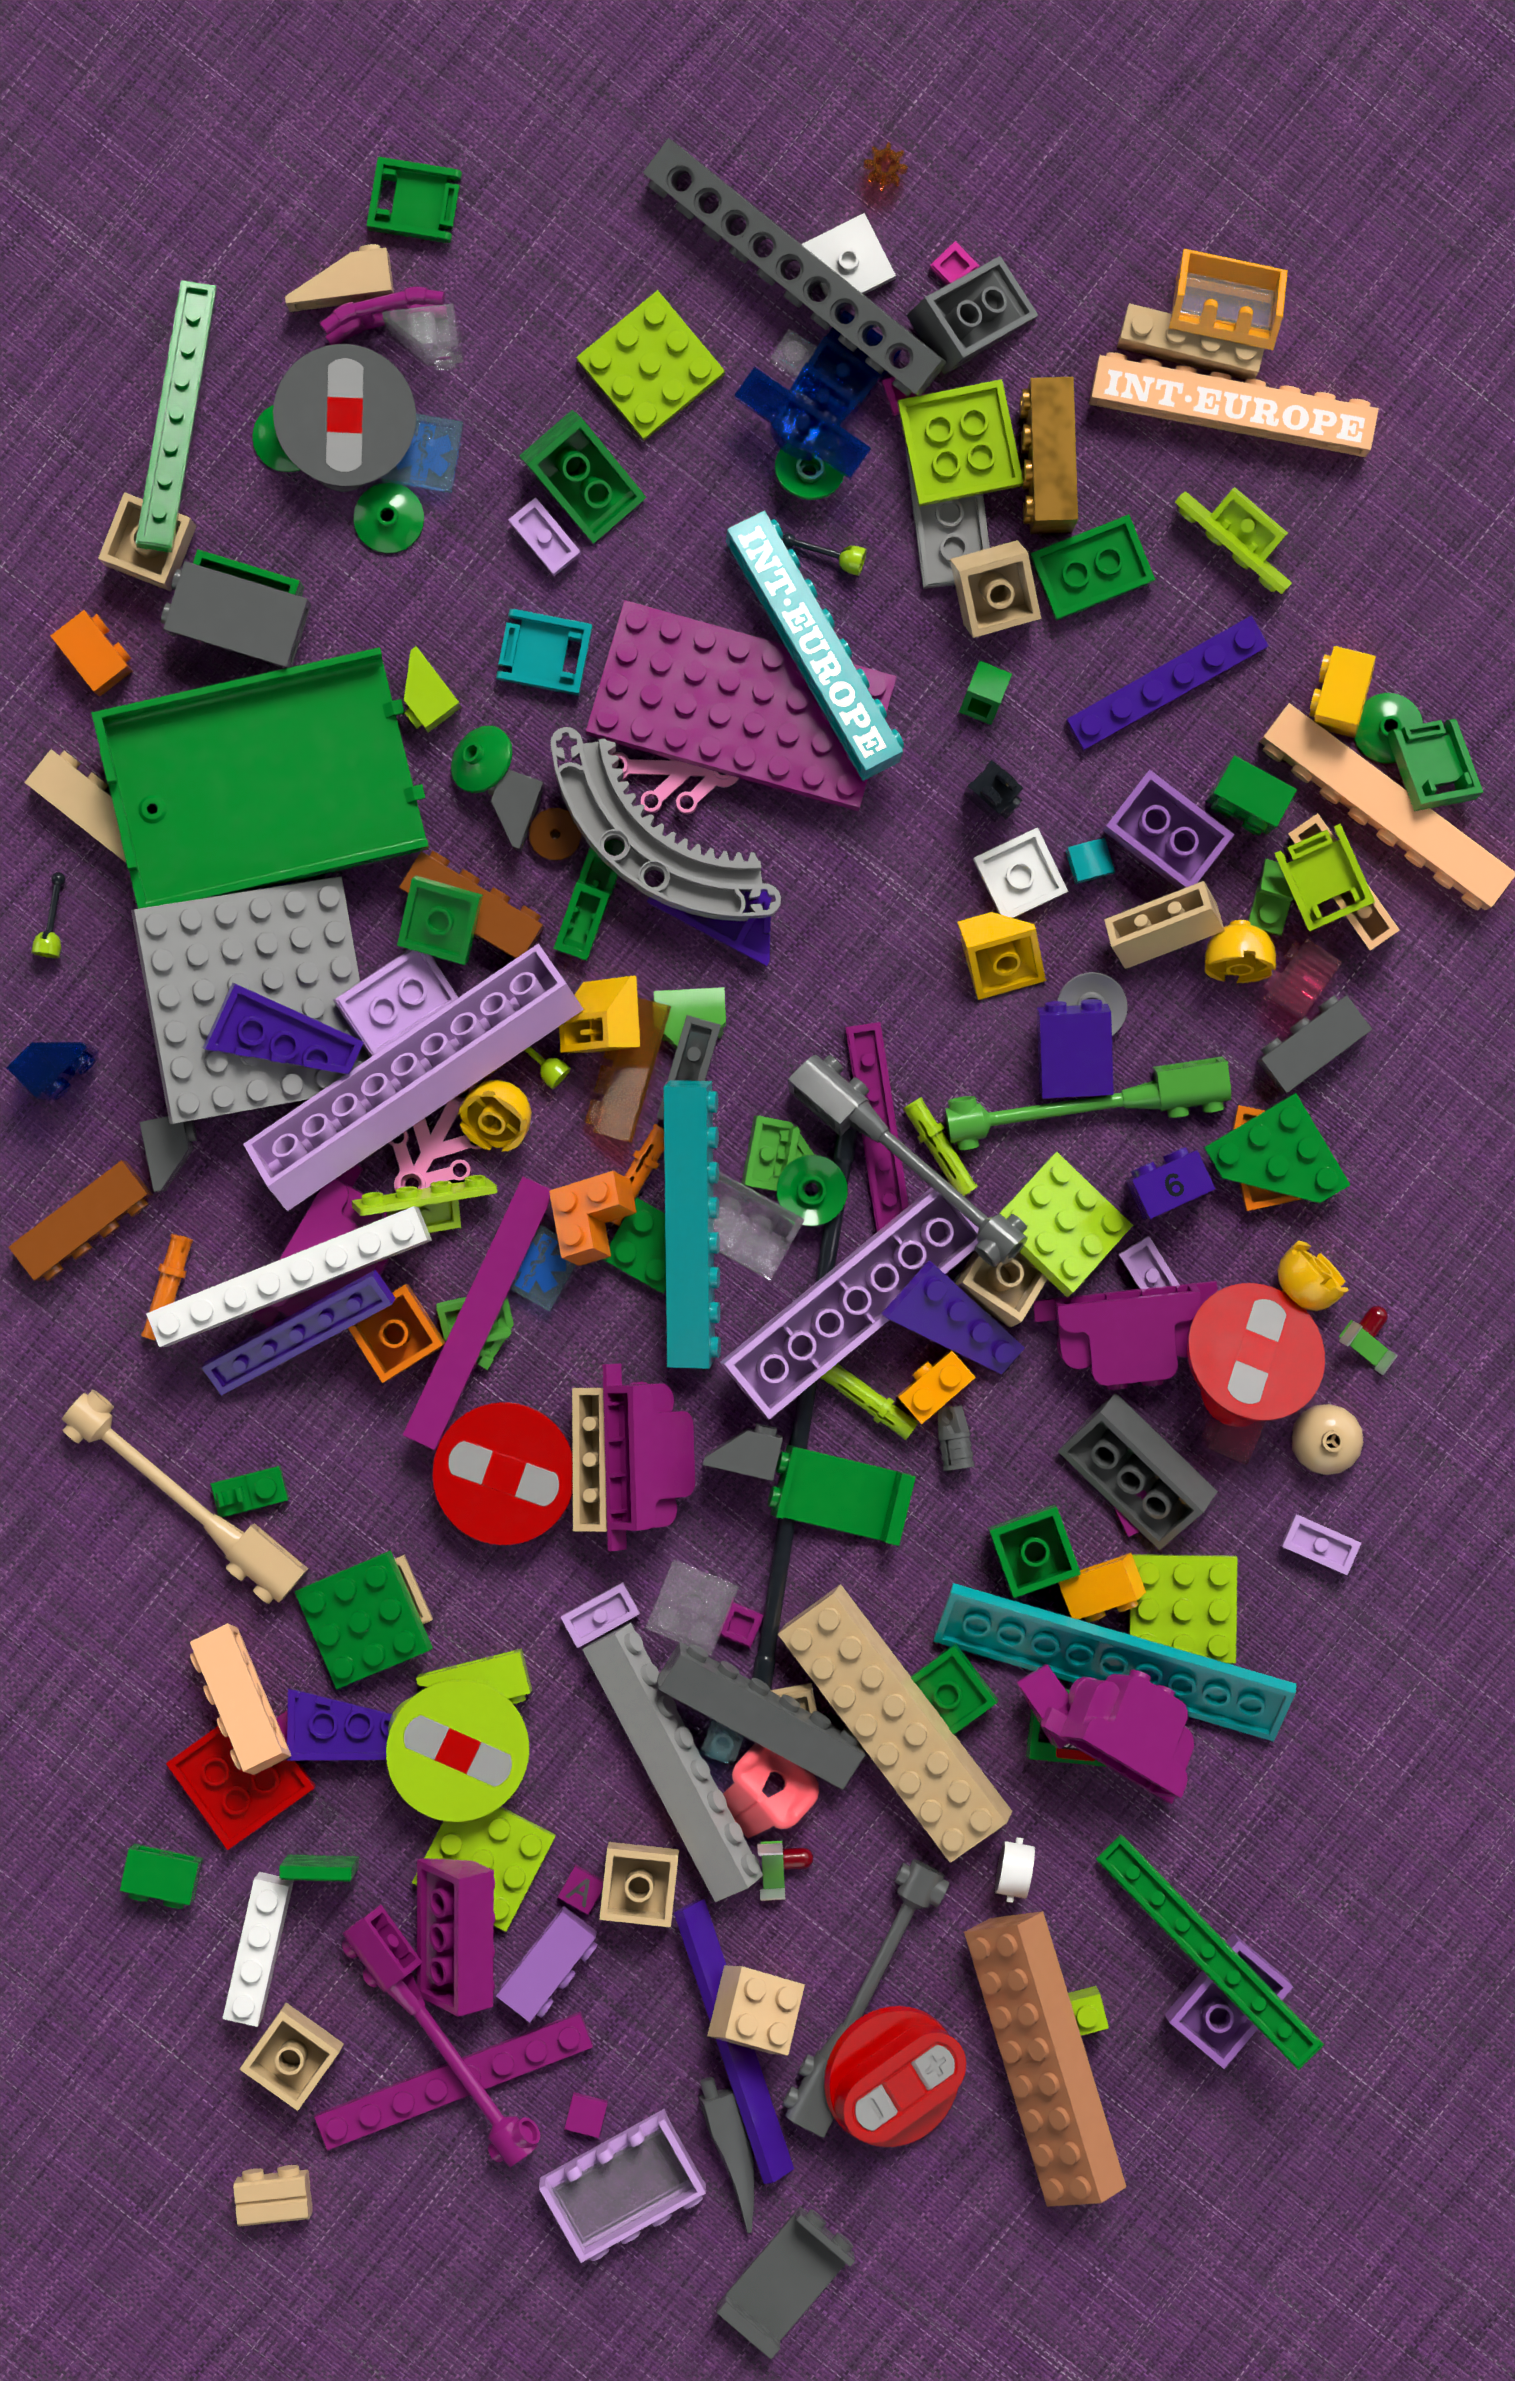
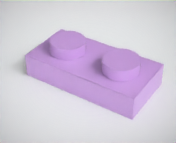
M536 497L508 519L509 523L553 576L557 575L581 555V551Z
M1149 1236L1118 1254L1139 1289L1179 1285Z
M1294 1513L1280 1546L1348 1575L1361 1542Z
M624 1582L563 1614L561 1619L576 1647L579 1648L639 1615L640 1611Z

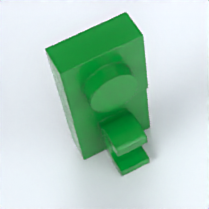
M281 1465L211 1483L220 1517L289 1500Z

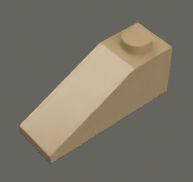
M370 244L361 246L359 251L350 252L286 295L285 300L289 311L340 306L349 302L356 303L394 293L390 257L387 248H380L379 245Z

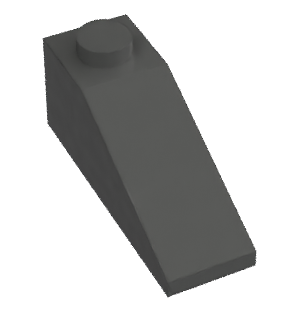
M686 1015L667 1083L670 1080L706 1081L721 1027L720 1024ZM664 1094L657 1115V1119L664 1121Z

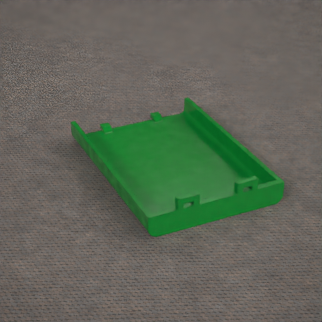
M380 647L91 712L138 909L252 891L429 850L428 840L425 836L417 800L426 799L423 785L413 786L396 718V715H402L405 712L401 699L392 701ZM153 804L158 807L155 814L148 813L147 808L149 805Z

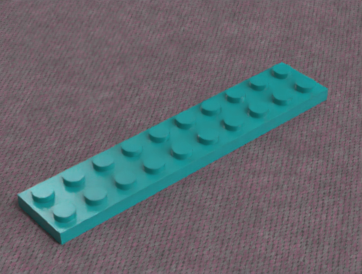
M955 1583L952 1584L933 1642L950 1647L956 1643L961 1650L1032 1671L1048 1664L1057 1678L1073 1683L1081 1677H1092L1105 1681L1111 1674L1129 1675L1131 1670H1138L1148 1674L1151 1677V1683L1172 1689L1175 1692L1174 1697L1186 1705L1188 1717L1273 1742L1296 1694V1683Z

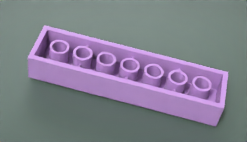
M931 1187L720 1361V1364L763 1417L771 1419L889 1321L881 1313L929 1260L946 1274L974 1251V1247L979 1243L977 1242L979 1228Z

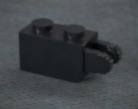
M991 760L986 765L984 771L967 786L964 795L990 819L996 822L1000 816L1007 820L1020 806L1023 800L1019 795L1023 787L1007 771Z

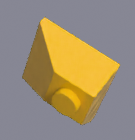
M993 912L957 922L962 947L978 1000L1046 981L1034 924Z

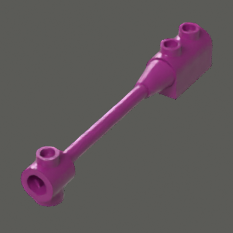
M379 1905L342 1933L345 1938L342 1942L343 1951L350 1958L359 1957L366 1967L363 1971V1978L369 1986L374 1988L379 1986L383 1992H387L411 2016L413 2015L492 2124L488 2136L491 2142L488 2146L489 2155L494 2161L499 2163L505 2161L508 2167H512L538 2146L540 2131L533 2120L526 2117L520 2120L517 2116L504 2117L425 2007L424 1999L411 1973L423 1962L383 1906Z

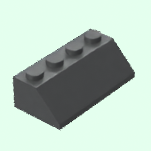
M1116 1392L1058 1450L1080 1474L1159 1550L1199 1517L1218 1492ZM1145 1490L1147 1495L1143 1500L1135 1495Z

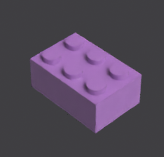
M1150 769L1102 830L1179 890L1197 884L1234 836L1231 831Z
M1233 1933L1226 1941L1228 1945L1283 2000L1293 1988L1290 1981ZM1203 1970L1165 2013L1171 2025L1223 2069L1226 2068L1258 2030Z

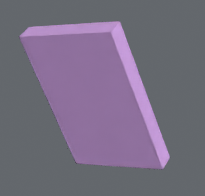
M409 949L333 999L356 1037L364 1042L362 1046L368 1055L372 1057L456 1000L458 996L431 955Z

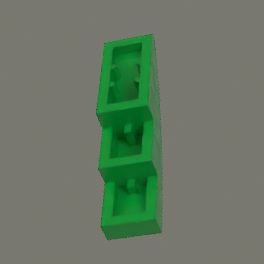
M612 839L605 844L604 849L609 855L616 856L621 854L625 847L621 841ZM591 847L586 856L580 877L576 882L553 948L586 961L590 955L619 877L601 860Z

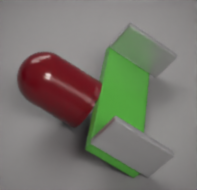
M1373 1306L1367 1311L1359 1324L1353 1320L1348 1323L1339 1336V1342L1347 1347L1351 1346L1375 1366V1371L1384 1375L1398 1355L1375 1339L1386 1323L1388 1314L1383 1307Z
M782 1841L761 1842V1844H757L758 1856H762L763 1889H760V1901L785 1900L784 1870L806 1869L810 1867L813 1863V1854L807 1848L783 1849Z

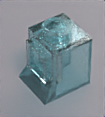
M711 1718L699 1753L732 1765L736 1761L744 1736Z

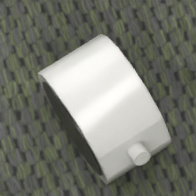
M1016 1837V1843L1004 1841L1002 1844L997 1867L995 1893L1007 1895L1006 1902L1013 1903L1014 1897L1026 1899L1029 1892L1035 1847L1023 1845V1838Z

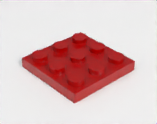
M217 1726L169 1760L166 1765L225 1848L229 1850L309 1793L316 1785L299 1761H287L285 1759L255 1775L243 1772L242 1769L239 1770L235 1766L230 1751L234 1749L229 1736L225 1737L219 1726Z

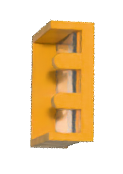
M1183 249L1176 276L1169 329L1274 350L1283 318L1288 270Z

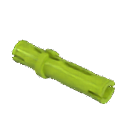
M920 1097L904 1107L902 1110L907 1114L919 1133L918 1140L920 1143L924 1142L950 1184L963 1196L976 1189L978 1185L975 1184L942 1131L944 1126L941 1122H936L924 1103L923 1098Z
M838 1363L820 1377L858 1406L865 1409L874 1417L873 1420L876 1423L882 1422L904 1440H907L919 1423L893 1404L895 1401L890 1397L888 1399L884 1398Z

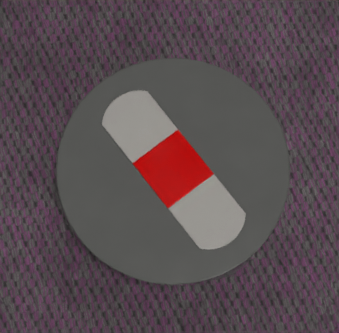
M335 344L309 352L289 368L282 378L275 395L273 421L282 449L301 471L318 480L329 489L348 492L359 489L366 483L384 476L402 460L414 436L416 408L407 381L389 360L365 347Z

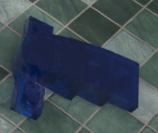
M845 309L839 317L842 324H848L855 318ZM832 327L827 336L823 337L808 363L804 364L790 390L754 366L735 393L734 399L770 423V434L774 442L785 453L797 459L808 461L817 456L851 480L871 452V447L843 429V427L865 403L888 371L884 370L882 374L875 371L865 362L868 355L859 348L855 352L848 349L837 340L841 333ZM871 329L866 337L868 345H878L882 341L883 336ZM899 350L895 354L894 363L901 355L902 350Z

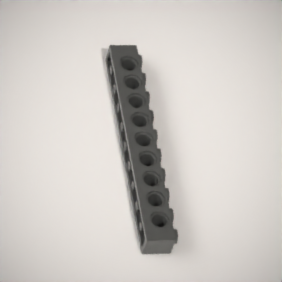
M669 138L666 140L643 171L651 179L648 186L663 198L669 194L676 199L678 203L675 205V208L688 219L692 220L694 216H697L705 223L702 227L705 233L717 242L724 238L732 245L729 252L744 264L750 259L759 267L756 274L771 286L777 281L787 289L783 294L785 298L798 308L804 303L814 311L810 318L825 330L831 325L840 332L841 335L837 340L852 352L859 348L867 354L868 357L865 362L879 374L886 370L896 379L892 384L909 397L912 392L918 396L923 395L947 364L933 350ZM689 173L692 179L691 185L686 191L680 192L677 188V181L681 175ZM712 195H716L719 200L718 208L713 213L707 214L704 210L705 200ZM739 217H744L746 221L744 232L734 236L731 232L732 222ZM771 239L773 242L772 253L768 257L761 258L758 254L759 244L763 240ZM798 261L801 267L800 274L797 278L788 280L785 275L787 265L790 262ZM820 283H825L828 288L827 297L821 302H815L812 297L814 287ZM847 305H852L855 309V318L848 324H842L839 319L841 309ZM880 327L883 333L882 341L876 346H869L866 340L867 333L872 328ZM906 349L910 354V362L906 367L898 369L894 365V356L899 350Z

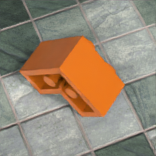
M615 1171L603 1173L549 1191L561 1258L578 1266L611 1257L605 1223L637 1213L631 1180Z

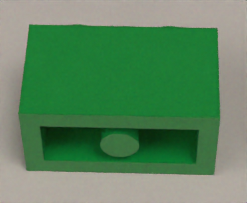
M134 1843L128 1849L120 1891L129 1893L128 1898L133 1900L149 1901L151 1897L163 1900V1905L167 1907L183 1909L184 1905L190 1906L195 1900L203 1858Z

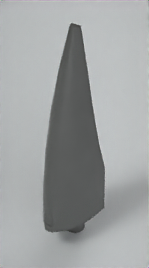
M708 2077L700 2081L703 2095L698 2096L707 2130L731 2178L746 2232L749 2234L752 2232L754 2211L753 2149L732 2087L717 2090L714 2077Z

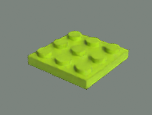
M658 290L576 357L578 363L643 441L647 440L725 375V370Z
M1002 379L898 400L897 404L919 507L1023 486L1024 482Z
M1058 1152L1049 1158L999 1213L1006 1219L1011 1214H1014L1025 1223L1027 1230L1023 1234L1028 1239L1020 1253L1066 1297H1069L1133 1226Z
M1132 1554L1146 1593L1137 1600L1138 1606L1129 1609V1635L1224 1663H1236L1237 1556Z
M499 1807L492 1813L478 1819L464 1822L443 1821L425 1858L471 1860L494 1870V1926L506 1932L556 1835L503 1807ZM417 1873L412 1881L415 1885H417Z

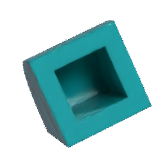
M1105 838L1074 845L1065 850L1075 885L1116 873Z

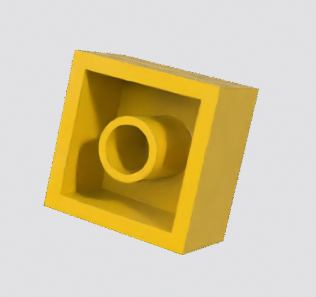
M1338 646L1333 647L1331 656L1324 654L1319 672V682L1323 683L1322 690L1315 688L1310 705L1309 716L1315 717L1314 722L1326 731L1353 738L1356 737L1374 671L1376 656Z

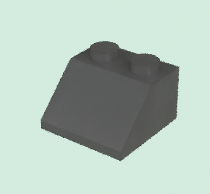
M756 1423L755 1429L746 1428L706 1453L703 1465L773 1481L783 1439L782 1435L776 1434V1427Z

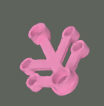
M621 752L612 754L618 756L619 760L624 763L622 769L623 779L620 782L625 781L630 774L670 775L654 791H647L642 795L641 804L645 806L644 811L647 813L658 812L662 807V802L690 776H703L704 778L691 792H682L676 799L677 809L686 815L692 814L696 810L697 804L716 786L722 788L730 787L739 779L727 774L720 775L716 771L669 759L670 761L629 759L627 755ZM649 796L656 797L658 799L657 806L648 808L645 805L646 798ZM684 797H689L693 800L694 804L690 809H684L680 806V801Z
M475 1084L469 1087V1092L475 1087ZM456 1096L447 1103L431 1135L426 1118L413 1125L421 1151L414 1165L406 1145L409 1140L407 1130L403 1132L404 1140L401 1143L389 1142L394 1148L400 1172L394 1181L395 1192L398 1188L406 1187V1182L410 1178L417 1179L419 1182L418 1189L430 1187V1184L436 1181H450L453 1179L463 1181L465 1177L470 1176V1164L461 1159L453 1161L450 1167L427 1173L430 1165L436 1158L469 1148L475 1150L482 1149L480 1146L473 1145L466 1135L444 1141L466 1097L459 1098ZM459 1163L464 1164L467 1168L466 1174L462 1177H457L454 1174V1167Z

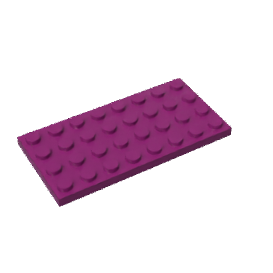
M624 600L586 728L587 736L606 739L619 745L859 811L868 779L862 781L784 644ZM853 664L856 670L859 668L863 670L870 685L867 688L874 700L878 698L887 713L897 676Z

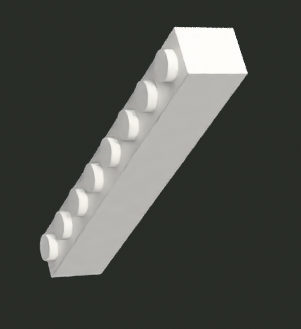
M413 1206L146 1313L159 1347H168L430 1242L432 1239L419 1207Z

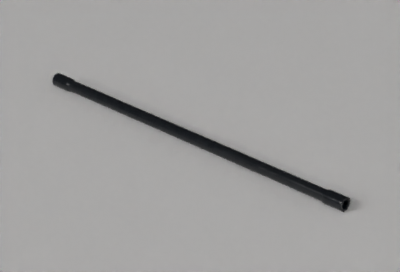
M848 1129L842 1136L836 1133L833 1162L842 1170L847 1181V1187L858 1131ZM845 1205L834 1219L824 1224L815 1283L836 1266ZM818 1380L797 1396L790 1446L807 1449ZM784 1517L783 1519L778 1518L758 1653L754 1660L752 1678L763 1681L769 1686L770 1690H772L776 1664L775 1652L796 1520Z

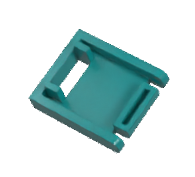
M509 609L508 617L522 620V623L518 625L506 622L498 664L503 667L512 668V673L497 671L496 679L580 696L593 625L523 610ZM569 640L581 642L575 674L563 671Z

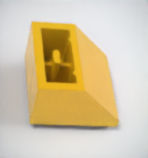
M636 976L583 982L574 995L584 1010L559 1026L561 1053H594L640 1047Z

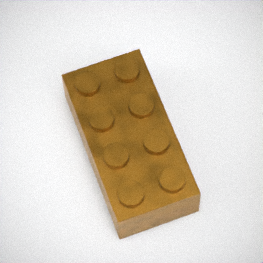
M1074 377L1030 378L1027 389H1022V397H1020L1019 402L1020 418H1026V424L1023 425V432H1021V454L1027 453L1028 460L1024 461V467H1022L1024 482L1022 488L1029 489V496H1026L1025 503H1023V523L1030 524V534L1072 533L1078 521Z

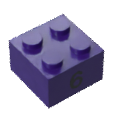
M1186 1147L1180 1148L1163 1156L1165 1163L1156 1167L1154 1162L1130 1171L1133 1178L1125 1182L1143 1220L1156 1217L1215 1190L1198 1150L1188 1152Z

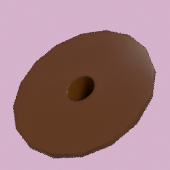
M548 808L540 812L533 819L529 828V840L533 849L541 857L549 860H562L571 856L577 850L581 841V832L574 823L569 811L561 808Z

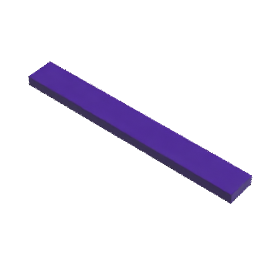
M700 1899L675 1911L674 1915L711 2023L726 1962L705 1899ZM716 2039L764 2184L774 2183L794 2170V2166L755 2049Z

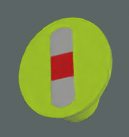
M449 1680L433 1684L403 1701L390 1718L386 1760L391 1780L402 1798L411 1807L428 1817L448 1822H464L486 1816L507 1802L517 1790L524 1777L529 1759V1739L526 1726L512 1702L488 1685L469 1680Z

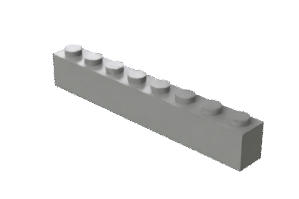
M629 1623L598 1638L582 1650L714 1901L717 1902L749 1888L763 1876L759 1861L752 1854L745 1841L743 1831L740 1825L735 1822L727 1806L724 1794L715 1784L707 1762L702 1759L695 1746L690 1730L685 1727L677 1711L675 1701L668 1694L658 1690L659 1671L652 1664L645 1651L640 1635L635 1632L632 1624Z

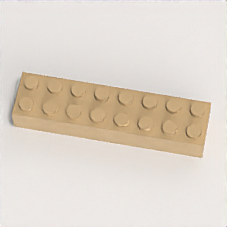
M841 1584L783 1626L778 1633L779 1637L950 1863L1007 1824L1012 1813L1010 1807L957 1737L952 1734L948 1725L917 1684L913 1682L911 1676Z

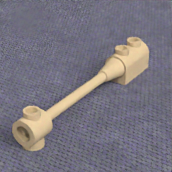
M93 1389L88 1395L86 1393L82 1394L63 1416L62 1420L67 1424L63 1432L78 1444L83 1439L89 1443L102 1439L204 1525L203 1528L226 1555L225 1558L230 1561L226 1569L234 1577L243 1581L248 1576L257 1584L253 1592L260 1599L268 1604L273 1599L280 1603L307 1572L308 1568L255 1523L244 1533L216 1514L213 1515L111 1429L112 1415L110 1412L114 1406L104 1396Z

